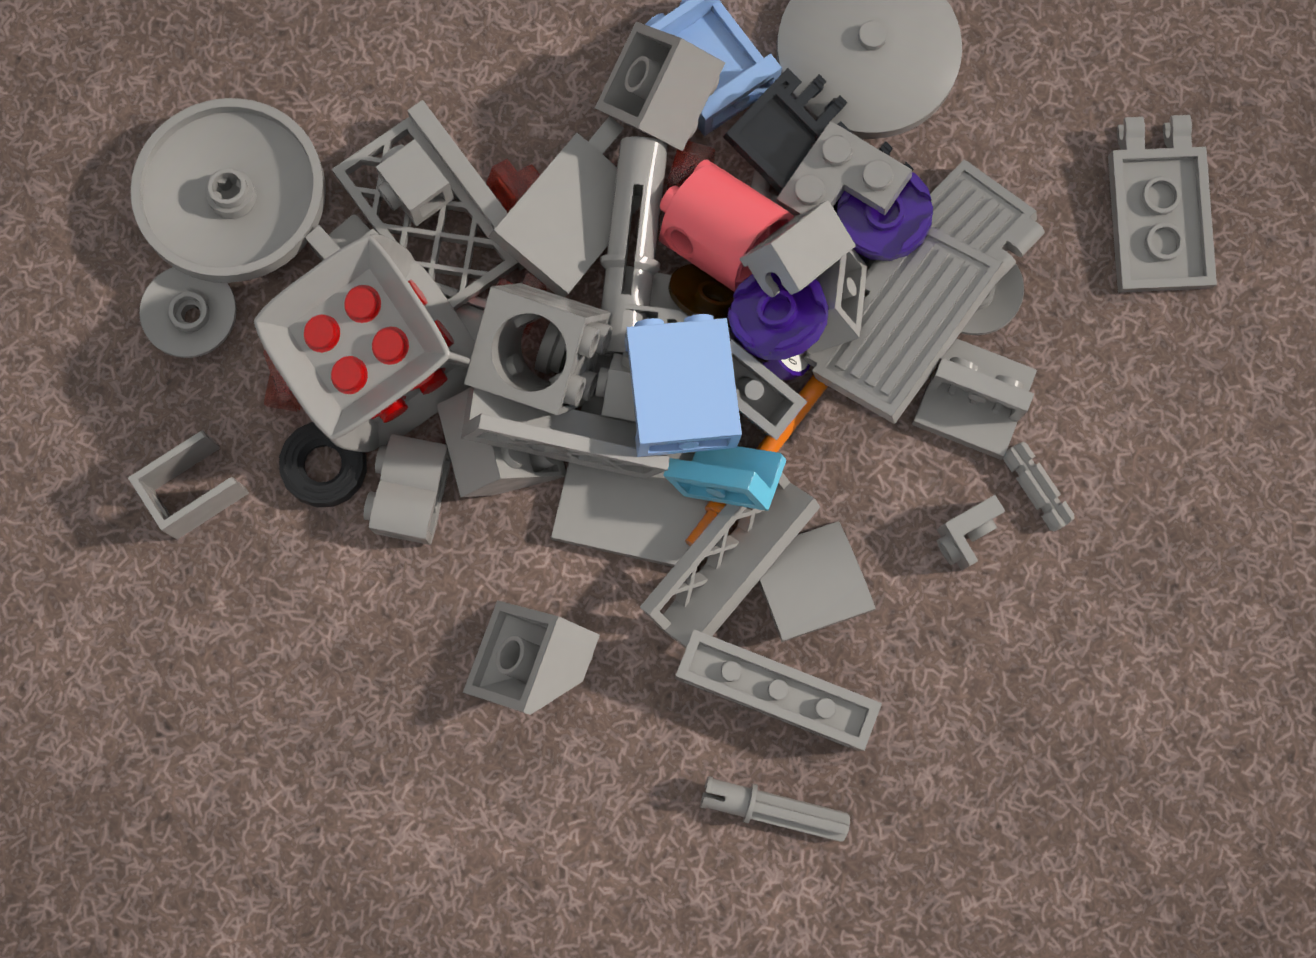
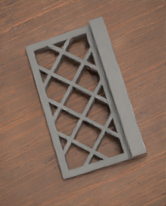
M421 100L407 110L408 118L332 168V171L378 234L389 237L394 241L396 240L391 234L401 235L400 244L407 248L409 236L434 240L430 263L417 262L428 272L433 280H435L436 273L462 277L459 292L448 299L456 311L516 268L521 271L525 267L488 237L508 213L426 103ZM409 134L412 140L415 139L448 180L452 193L459 202L451 201L440 209L436 231L412 228L411 220L406 213L403 226L386 224L379 218L381 202L384 200L377 189V186L382 184L379 175L376 189L356 187L348 175L362 165L374 167L379 165L382 158L376 156L383 152V157L392 148L393 144ZM364 197L374 199L372 208ZM447 210L469 214L472 218L469 236L443 232ZM478 228L486 239L476 237ZM442 241L467 245L463 268L438 264ZM474 246L495 249L503 262L489 272L471 269ZM469 278L477 279L467 286Z

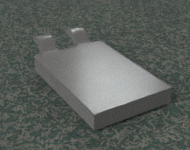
M1190 115L1170 116V123L1163 124V138L1167 148L1145 149L1144 117H1125L1123 124L1117 126V139L1121 150H1113L1108 155L1118 292L1212 289L1217 285L1206 147H1192V122Z
M611 116L607 118L589 141L576 133L488 236L556 295L566 297L609 244L617 167L603 153L624 129ZM634 195L632 215L641 205L642 196Z

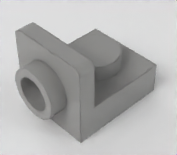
M996 495L944 523L937 529L941 538L937 539L938 547L950 565L957 563L961 571L978 562L964 536L968 535L971 542H974L997 528L993 519L1004 513L1005 510Z

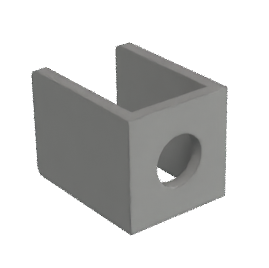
M204 431L193 435L128 477L161 531L177 540L249 494L245 486L231 477L173 515H170L155 490L220 449L216 441Z

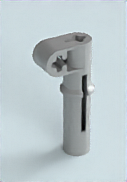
M632 136L622 138L620 141L608 252L600 260V264L605 269L601 309L611 312L607 325L612 326L613 331L606 352L603 355H599L613 358L614 353L623 354L625 352L626 327L634 326L636 322L650 318L662 319L665 324L684 322V319L688 317L683 312L675 309L650 307L653 275L660 271L661 266L655 260L661 213L660 202L663 195L668 145L665 142L654 138ZM634 195L642 196L632 289L631 295L623 294Z

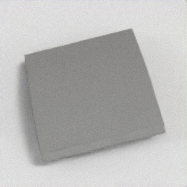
M839 521L797 535L758 581L763 598H766L781 643L876 609L857 559Z

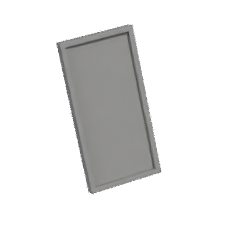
M626 267L623 294L631 295L634 267ZM657 272L653 275L650 307L675 309L683 312L674 303L669 294L668 285L672 275ZM728 328L729 338L742 347L736 341L732 328ZM598 355L594 372L599 374L601 367L609 369L612 358ZM595 391L590 401L585 400L581 411L601 415L604 398L596 397ZM614 418V419L623 420V421H627V422H631V423H636V421H630V420H625V419H620V418ZM695 452L666 455L674 459L692 461ZM569 462L551 539L674 567L690 548L685 540L706 514L704 507L709 501L684 497L663 476L664 472L644 479Z

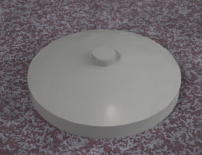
M790 0L779 26L776 57L777 62L782 67L781 74L789 68L802 81L790 94L794 99L818 74L827 81L824 84L823 90L815 98H811L803 107L815 120L833 98L841 95L847 101V104L831 121L836 124L841 121L854 135L861 139H879L899 135L919 126L941 107L951 92L959 72L962 57V38L957 18L947 0Z
M223 98L198 103L178 112L165 121L150 136L139 153L132 173L130 187L131 204L135 220L152 249L165 262L178 271L197 279L220 283L252 280L277 270L293 259L308 243L305 236L318 226L323 213L326 195L323 168L317 151L305 131L288 115L278 109L261 102L240 98Z

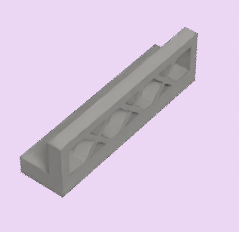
M475 387L468 391L461 439L644 479L667 471L670 458L669 455L637 457L635 441L636 423L575 409L555 415Z
M783 472L768 511L726 504L642 603L640 608L662 631L685 649L694 629L713 636L820 508L819 504L812 496L790 483ZM739 519L738 526L727 536L729 528ZM708 556L706 564L696 573L697 566ZM676 594L675 601L662 614L660 610Z
M695 629L692 632L674 678L856 751H865L882 705L878 701Z

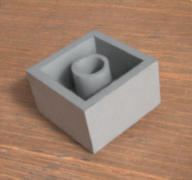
M635 22L595 109L683 151L687 141L694 135L697 129L698 118L709 96L714 93L719 84V75L725 62L680 37Z

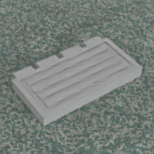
M965 159L930 194L933 205L931 226L1003 262L1004 273L1000 279L1016 264L1015 259L1007 250H1010L1018 257H1022L1045 234L1043 227L1036 222L1037 213L1034 208ZM870 259L866 263L867 270L870 268V266L873 264L875 260Z
M932 226L923 243L908 256L893 261L875 260L866 273L864 295L866 298L863 304L860 338L813 354L807 352L804 359L814 367L812 372L815 379L895 424L1004 273L1003 262Z

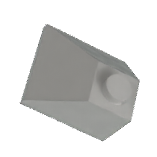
M497 600L463 693L531 715L583 682L600 635L559 616Z

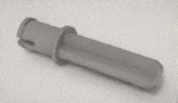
M710 776L706 779L704 786L706 790L702 794L700 808H709L743 817L744 823H749L750 819L839 842L844 841L848 834L850 815L846 812L757 790V784H751L750 788L713 779Z

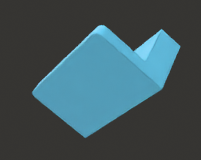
M739 446L730 449L695 452L692 461L670 458L668 470L664 472L663 476L684 497L768 511L783 472L786 458L778 452Z

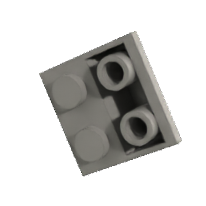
M473 387L437 404L460 497L498 495L566 476L565 465L561 460L461 439L468 391Z

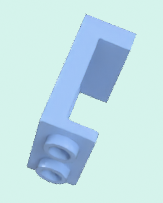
M682 0L680 6L666 16L660 13L652 17L645 24L680 37L725 62L719 75V84L714 93L709 96L698 118L697 127L704 136L756 102L781 75L782 67L773 55L769 54L763 58L720 0Z
M697 314L685 318L684 322L665 324L662 319L650 318L640 320L634 326L626 327L624 342L625 351H628L637 428L635 436L637 457L737 448L742 431L727 318L714 319L709 314Z

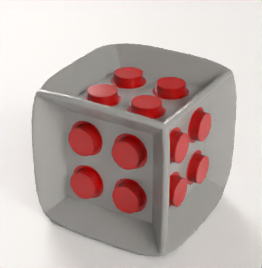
M372 234L356 240L323 260L275 296L254 319V325L264 349L297 401L315 425L336 446L342 449L357 452L374 451L381 445L388 444L391 434L404 436L438 412L437 404L471 387L464 384L475 341L426 270L414 260L411 253L404 246L381 234Z

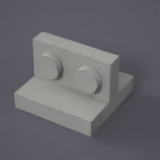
M956 338L933 370L912 425L1002 460L1008 449L1017 422L1028 412L1034 393L1029 392L1037 370Z

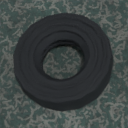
M314 422L297 428L285 440L279 455V474L286 489L300 502L316 508L334 507L348 501L361 488L367 473V455L365 452L339 448ZM319 447L333 448L341 457L339 473L327 482L312 480L308 477L305 470L307 456Z

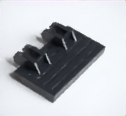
M787 68L722 136L779 194L820 137L824 128L847 104V101L841 95L833 98L824 107V111L816 120L803 108L811 98H815L823 90L824 84L827 81L820 74L794 99L790 94L802 81ZM841 121L837 124L851 132ZM886 140L877 148L889 156L893 150ZM907 162L903 163L905 166L912 169V171L914 170ZM838 201L833 207L836 213L838 208ZM857 253L865 262V264L870 260L869 258Z

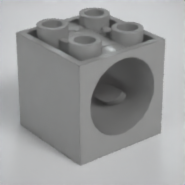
M522 283L490 287L464 384L555 415H560L583 406L585 400L590 401L596 391L599 374L594 372L598 355H603L606 352L612 337L613 327L607 325L611 312ZM541 316L550 320L559 329L564 338L567 351L563 371L550 378L549 381L541 379L529 369L521 350V339L526 325L540 319Z

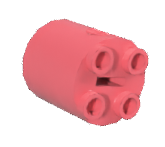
M706 159L697 165L692 175L680 187L674 185L664 194L660 202V210L665 215L658 239L659 242L735 292L739 284L752 275L749 267H744L740 258L794 218V216L786 209Z

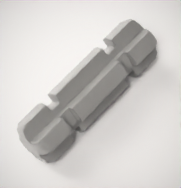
M1025 442L1018 443L1006 451L1003 460L1011 472L1016 470L1019 475L1016 478L1035 508L1037 510L1042 509L1044 515L1041 517L1049 529L1057 531L1073 521L1075 518L1074 513L1066 501L1060 502L1058 499L1061 495L1042 465L1034 463L1032 459L1036 456L1028 444Z

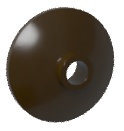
M693 264L685 265L675 270L668 285L669 294L674 303L689 316L709 314L714 319L727 318L728 328H731L728 312L729 307L731 310V304L734 301L733 294L735 292Z

